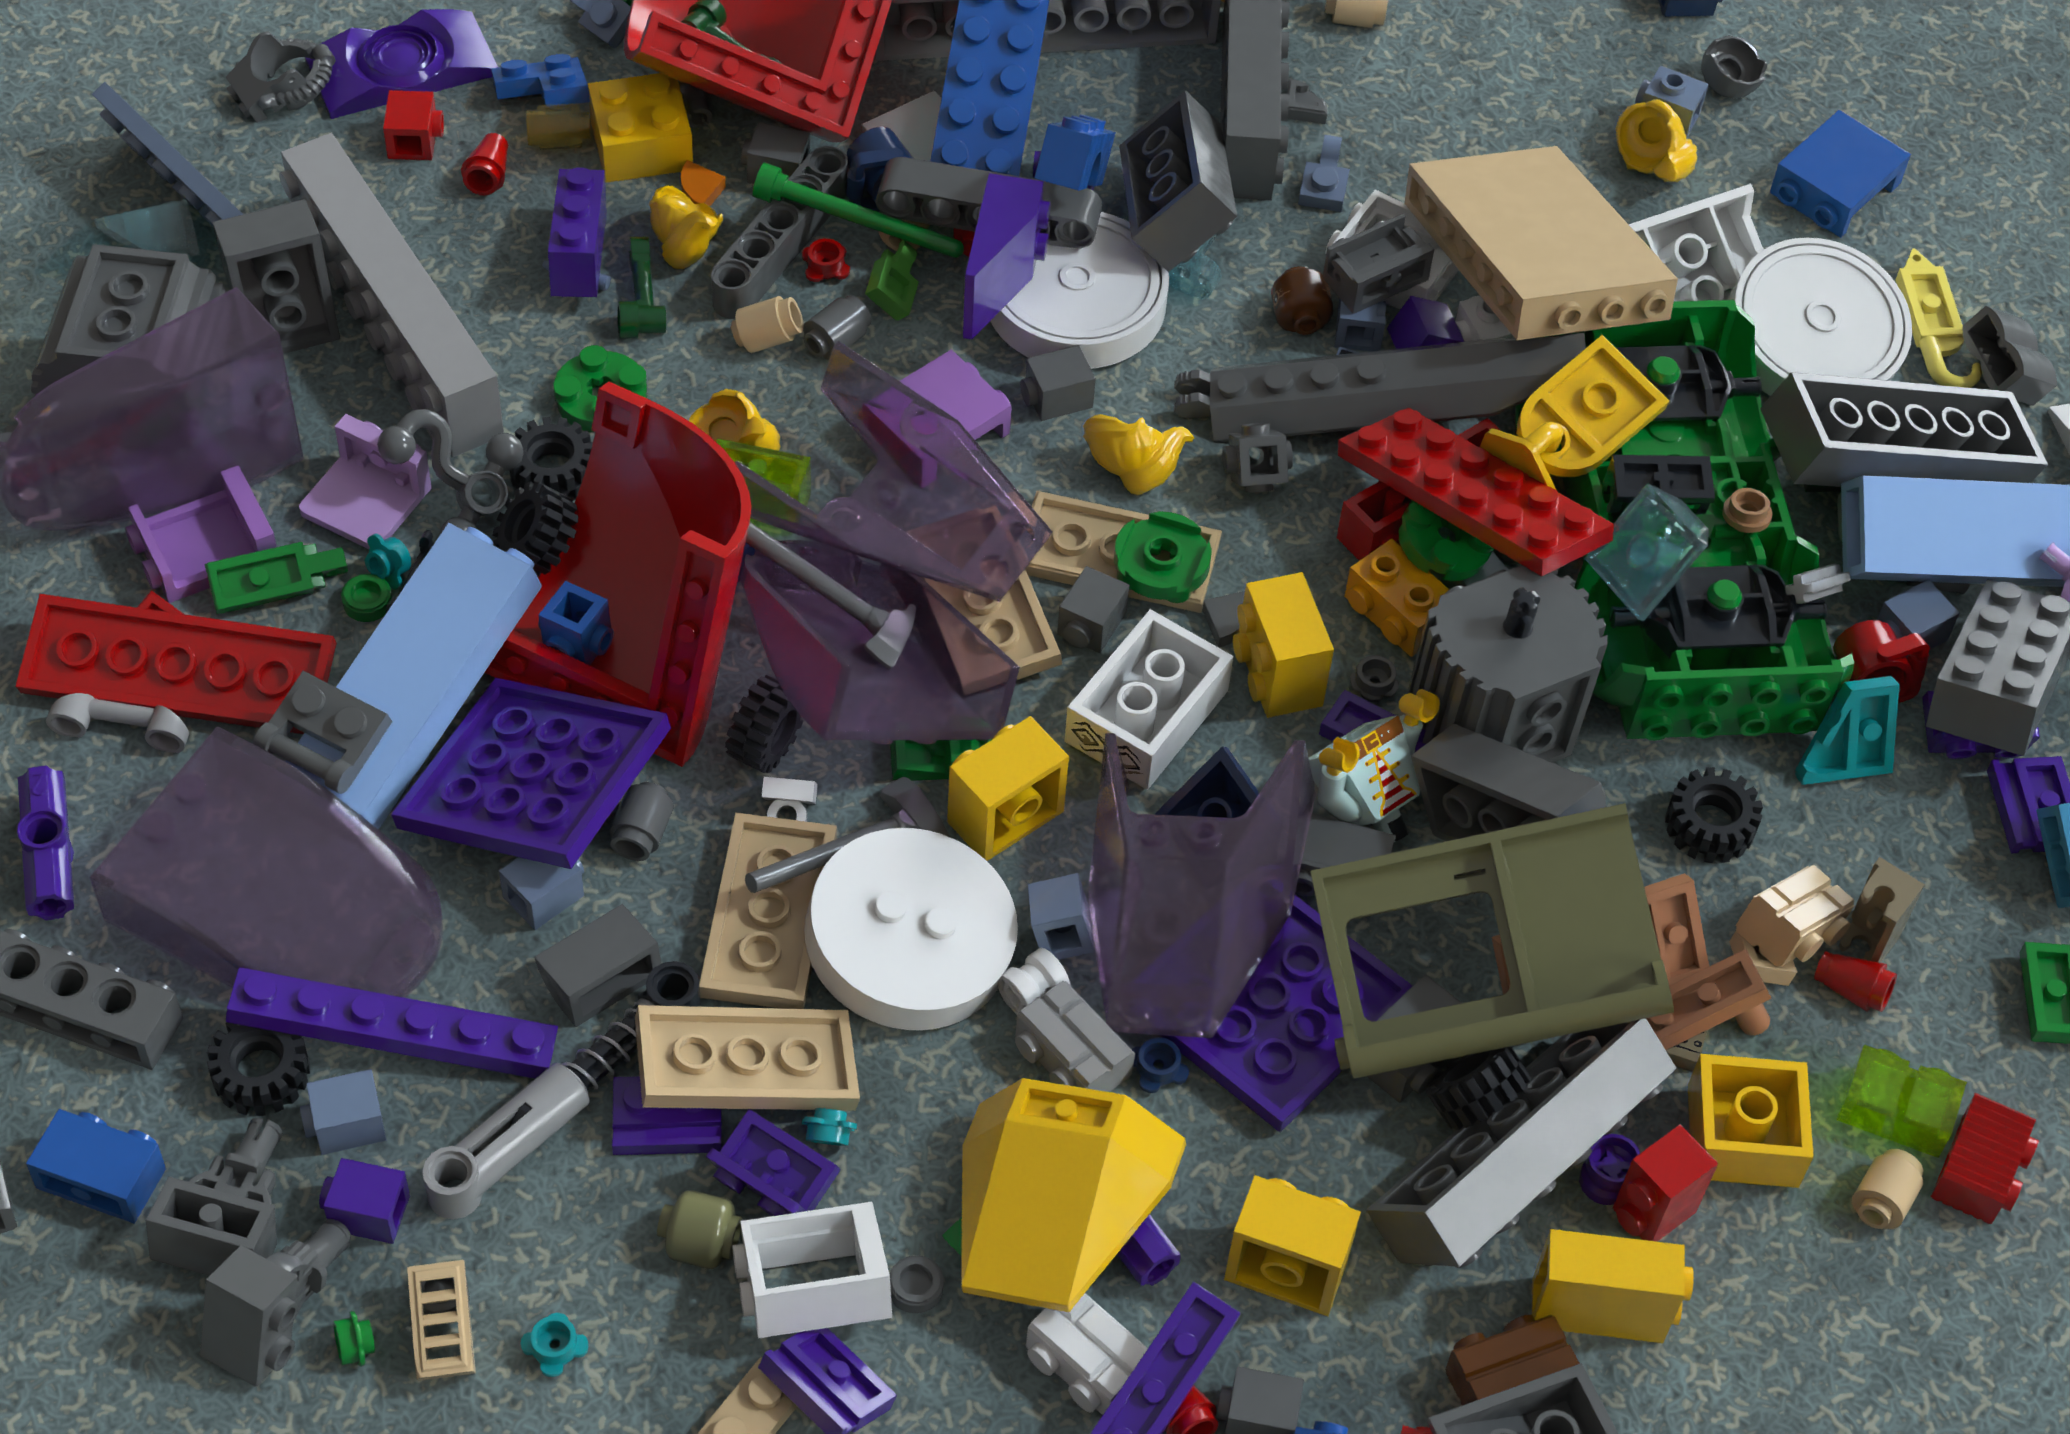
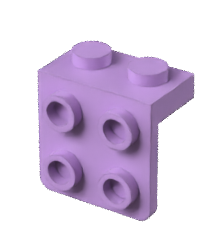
M345 414L335 425L340 458L301 501L299 508L303 518L369 549L370 547L367 542L369 536L379 534L383 540L391 537L431 490L427 452L416 444L415 453L409 461L403 464L389 463L381 457L378 451L377 442L379 435L383 431L372 422H363Z

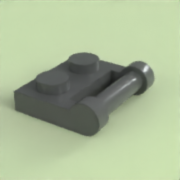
M302 671L271 720L264 723L258 729L253 740V748L267 756L276 754L324 779L326 787L342 794L352 785L391 725L392 720L387 713ZM294 727L343 752L344 755L341 759L333 762L287 738V736Z

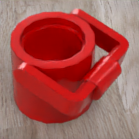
M1867 620L1856 623L1844 630L1834 643L1833 654L1835 660L1852 654L1854 668L1849 681L1892 676L1899 683V704L1914 698L1919 693L1928 663L1930 646L1918 633L1897 639L1888 623L1880 620Z

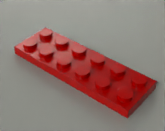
M1409 407L1399 410L1395 414L1374 424L1364 426L1358 431L1338 440V456L1540 576H1544L1613 541L1614 524Z
M39 594L15 687L23 694L57 699L69 694L83 693L89 694L98 700L155 708V706L160 705L181 717L260 728L264 723L271 720L302 671L328 683L337 642L334 636ZM294 727L290 731L291 733L304 734V732Z

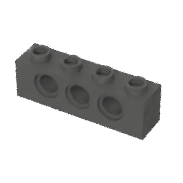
M14 929L0 930V1016L144 1068L154 1069L183 1020L176 993L169 986L153 979L145 982L133 978L110 963L101 962L97 965L78 958L76 954L62 946L54 945L49 948L32 942L26 935ZM30 974L29 976H27V977H25V978L16 979V978H18V977L21 976V975ZM70 991H78L73 995L64 996L66 993ZM126 1007L122 1012L111 1014L115 1009Z

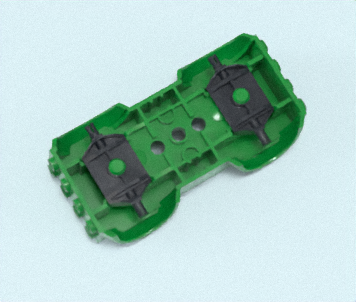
M1735 300L1674 301L1670 320L1567 333H1584L1585 349L1603 335L1670 400L1662 413L1596 469L1581 476L1562 477L1569 499L1591 509L1597 515L1614 524L1613 541L1582 556L1583 564L1574 587L1576 590L1582 588L1586 590L1589 594L1587 603L1595 602L1599 608L1596 620L1603 618L1606 625L1603 636L1607 635V647L1592 695L1619 707L1627 739L1646 738L1655 741L1669 737L1694 736L1696 738H1709L1716 735L1743 734L1745 736H1757L1764 733L1791 732L1793 734H1805L1817 731L1828 711L1835 692L1842 687L1844 682H1848L1851 679L1854 659L1852 654H1849L1839 660H1835L1825 623L1827 604H1825L1824 598L1796 604L1795 595H1786L1785 586L1794 583V575L1819 568V552L1816 546L1795 535L1774 461L1780 458L1781 455L1774 439L1770 438L1764 416L1760 410L1762 407L1760 398L1762 385L1756 371L1755 325L1753 319L1736 305ZM1525 402L1515 406L1516 431L1518 418ZM1560 442V444H1559L1558 449H1557L1556 452H1558V451H1560V450L1562 449L1561 442ZM1613 455L1710 456L1715 500L1713 503H1710L1705 515L1693 514L1694 505L1665 503H1623L1619 513H1607V505L1611 494H1603L1602 482ZM1741 488H1752L1761 491L1768 497L1772 509V518L1769 526L1762 531L1754 533H1744L1736 530L1723 518L1722 509L1725 501L1736 490ZM1687 533H1698L1700 537L1709 542V547L1703 551L1691 550L1682 542V536Z

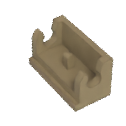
M1879 857L1874 863L1852 912V923L1840 940V950L1846 951L1850 948L1853 940L1861 939L1870 946V950L1865 952L1863 959L1881 963L1900 938L1925 884Z

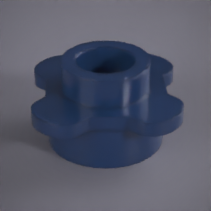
M1153 1038L1146 1041L1141 1047L1137 1046L1131 1049L1135 1053L1133 1067L1137 1069L1140 1076L1139 1087L1143 1091L1156 1093L1160 1086L1170 1083L1183 1084L1188 1079L1189 1069L1185 1064L1181 1063L1180 1050L1172 1041L1166 1038ZM1160 1062L1163 1064V1067L1157 1069L1153 1064Z

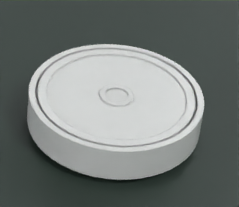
M1101 212L1095 239L1091 245L1085 248H1069L1048 244L1045 261L1036 260L1033 279L990 322L1006 343L1028 358L1079 345L1091 369L1109 366L1126 360L1140 352L1159 332L1166 313L1169 273L1132 239L1130 222Z
M1808 237L1794 238L1765 248L1748 263L1728 297V300H1735L1736 305L1743 309L1754 321L1757 376L1760 377L1761 390L1770 396L1791 372L1891 381L1903 364L1911 345L1912 321L1910 311L1901 290L1892 277L1879 264L1862 252L1832 240Z
M893 828L863 835L842 847L830 858L819 874L806 913L804 932L807 953L818 978L827 990L844 1006L867 1020L880 1025L904 1030H930L946 1027L970 1017L992 998L998 990L1000 978L1007 971L1015 951L1018 924L1014 902L1004 881L996 870L976 851L940 833L916 828Z

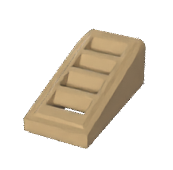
M456 1260L407 1267L416 1379L422 1381L475 1374L465 1261ZM454 1278L455 1289L422 1293L421 1282ZM456 1300L457 1311L424 1315L423 1304ZM458 1322L459 1333L426 1337L425 1327ZM460 1345V1356L428 1359V1349Z

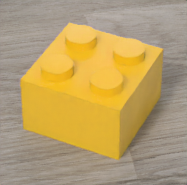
M657 73L588 83L590 120L602 169L605 170L606 183L681 172L687 160L693 162L692 132L677 79Z
M1303 572L1246 583L1243 604L1238 605L1237 608L1240 626L1238 634L1233 635V648L1237 661L1239 663L1246 662L1249 670L1248 687L1253 701H1261L1267 718L1322 707L1334 648Z
M1029 716L1015 726L1011 724L1003 727L991 741L975 751L967 750L963 752L950 766L948 824L971 849L976 851L986 861L990 860L1064 812L1069 755L1032 716Z
M1700 1054L1688 1083L1690 1135L1718 1162L1711 1181L1799 1188L1814 1158L1807 1062Z
M1254 1175L1233 1232L1224 1280L1329 1317L1349 1259L1361 1211L1349 1208L1345 1202L1334 1197L1320 1198L1297 1190L1291 1183L1277 1178L1265 1179Z

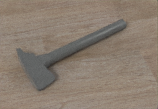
M750 522L746 543L862 622V625L874 636L864 645V649L887 669H892L911 633L916 605L909 603L904 611L893 609L890 613L872 606Z
M902 777L888 784L880 793L881 798L894 813L889 819L747 873L745 875V883L750 892L756 893L825 866L836 852L851 841L875 831L893 828H916L940 833L948 837L949 834L938 813L919 787L909 778Z

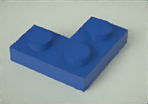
M555 54L546 57L544 62L527 64L524 60H510L503 62L499 68H491L497 99L542 94L546 108L590 102L588 84L578 57L571 58L567 54Z

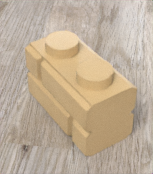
M1815 865L1807 866L1754 896L1738 920L1736 932L1753 947L1758 945L1760 947L1759 952L1776 967L1783 966L1795 958L1805 962L1817 952L1823 941L1832 946L1847 932L1851 923L1846 918L1855 906L1854 899L1838 885H1830L1831 879Z

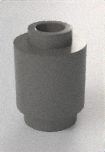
M849 295L845 298L835 299L804 323L803 340L807 349L816 357L823 356L827 360L835 359L866 334L867 327L872 322L870 312L865 304L855 296Z
M642 782L631 785L624 794L610 828V835L612 837L610 842L611 848L620 856L634 861H644L649 858L650 853L658 849L674 809V803L663 787L652 782Z

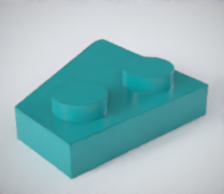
M1892 676L1843 683L1795 769L1796 778L1802 785L1893 773L1899 683Z

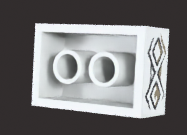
M1150 609L1067 707L1064 742L1148 790L1228 692L1234 656Z

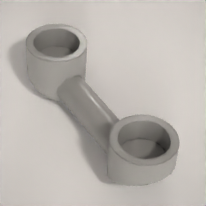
M83 693L69 694L56 700L52 704L46 718L47 726L55 733L78 738L85 735L91 719L148 727L145 733L146 742L157 750L173 753L183 751L189 737V731L183 721L164 706L157 705L155 708L98 700L89 694Z

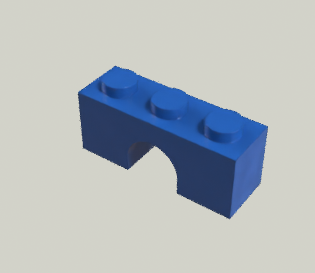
M1081 114L1079 117L1072 115L1071 118L1064 116L1062 122L1048 124L1035 179L1078 191L1087 189V185L1094 187L1102 185L1116 132L1104 129L1106 121Z

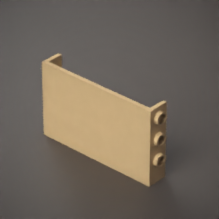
M1557 146L1409 164L1405 205L1516 340L1670 320L1678 278Z

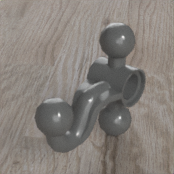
M427 409L413 410L405 414L396 426L385 429L379 435L377 442L378 451L384 460L392 464H403L412 458L416 450V441L413 435L417 430L425 428L431 432L433 436L432 467L439 479L456 490V501L462 509L458 517L446 520L441 527L440 534L448 523L464 531L468 527L476 529L475 525L480 516L492 514L500 510L506 503L508 489L502 476L505 471L516 468L524 455L522 443L516 436L509 433L494 435L486 446V457L488 459L486 467L483 471L468 475L455 468L451 463V429L446 420L438 413ZM478 480L488 484L492 490L491 502L486 507L474 502L471 495L472 486Z

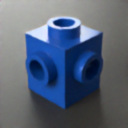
M565 581L538 615L542 643L588 665H591L598 655H604L612 643L614 631L611 628L608 599Z

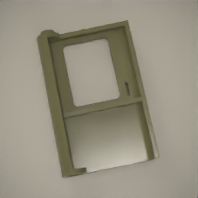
M1626 803L1310 871L1343 1025L1344 1037L1334 1039L1340 1069L1346 1070L1351 1068L1354 1079L1674 1012L1669 982L1659 953ZM1476 893L1488 894L1493 903L1510 979L1509 991L1500 996L1372 1022L1367 1020L1363 1015L1346 934L1347 924L1354 919Z

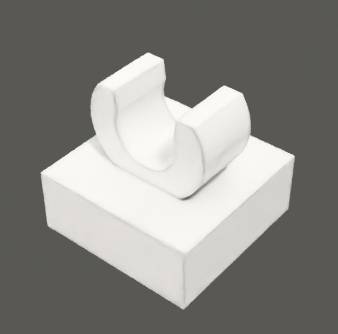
M764 777L762 798L765 800H775L768 808L767 817L778 818L779 811L783 807L790 806L796 810L797 821L807 822V811L802 803L816 804L818 784L815 781Z

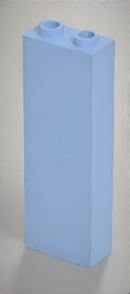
M1865 475L1841 483L1843 572H1849L1850 579L1917 582L1930 580L1931 582L1985 584L1986 580L1989 579L2022 586L2064 587L2065 581L2062 580L2063 576L2043 560H2040L2039 557L2052 542L2070 557V485Z
M448 523L336 686V688L387 713L392 720L391 725L346 792L340 794L326 787L324 779L286 760L279 770L292 787L376 833L541 589L542 584L533 570V561L516 549L509 548L505 552L493 546V541L487 535L473 527H468L464 531ZM306 733L303 734L298 742L333 762L341 759L344 755L343 752Z

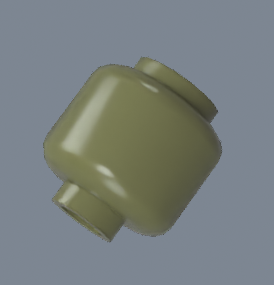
M688 1190L678 1197L674 1206L664 1205L658 1222L657 1236L665 1238V1249L670 1259L706 1269H714L722 1263L723 1259L732 1260V1245H737L741 1234L740 1221L743 1219L735 1215L734 1205L730 1200Z

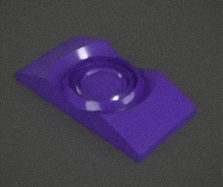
M421 9L399 25H390L380 30L351 27L322 42L321 44H325L332 52L336 61L332 66L330 80L325 84L323 90L320 91V95L330 119L387 105L389 90L437 92L492 77L491 68H498L471 11ZM305 57V61L311 71L314 60Z

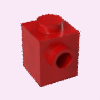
M389 90L383 126L388 159H433L435 137H443L444 113L443 110H436L434 92Z

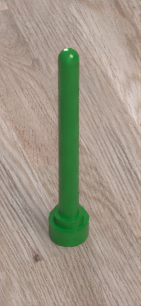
M764 162L757 174L752 197L771 203L772 199L781 201L782 198L953 258L960 257L964 252L963 243L957 239L789 181V175L783 174L780 167Z

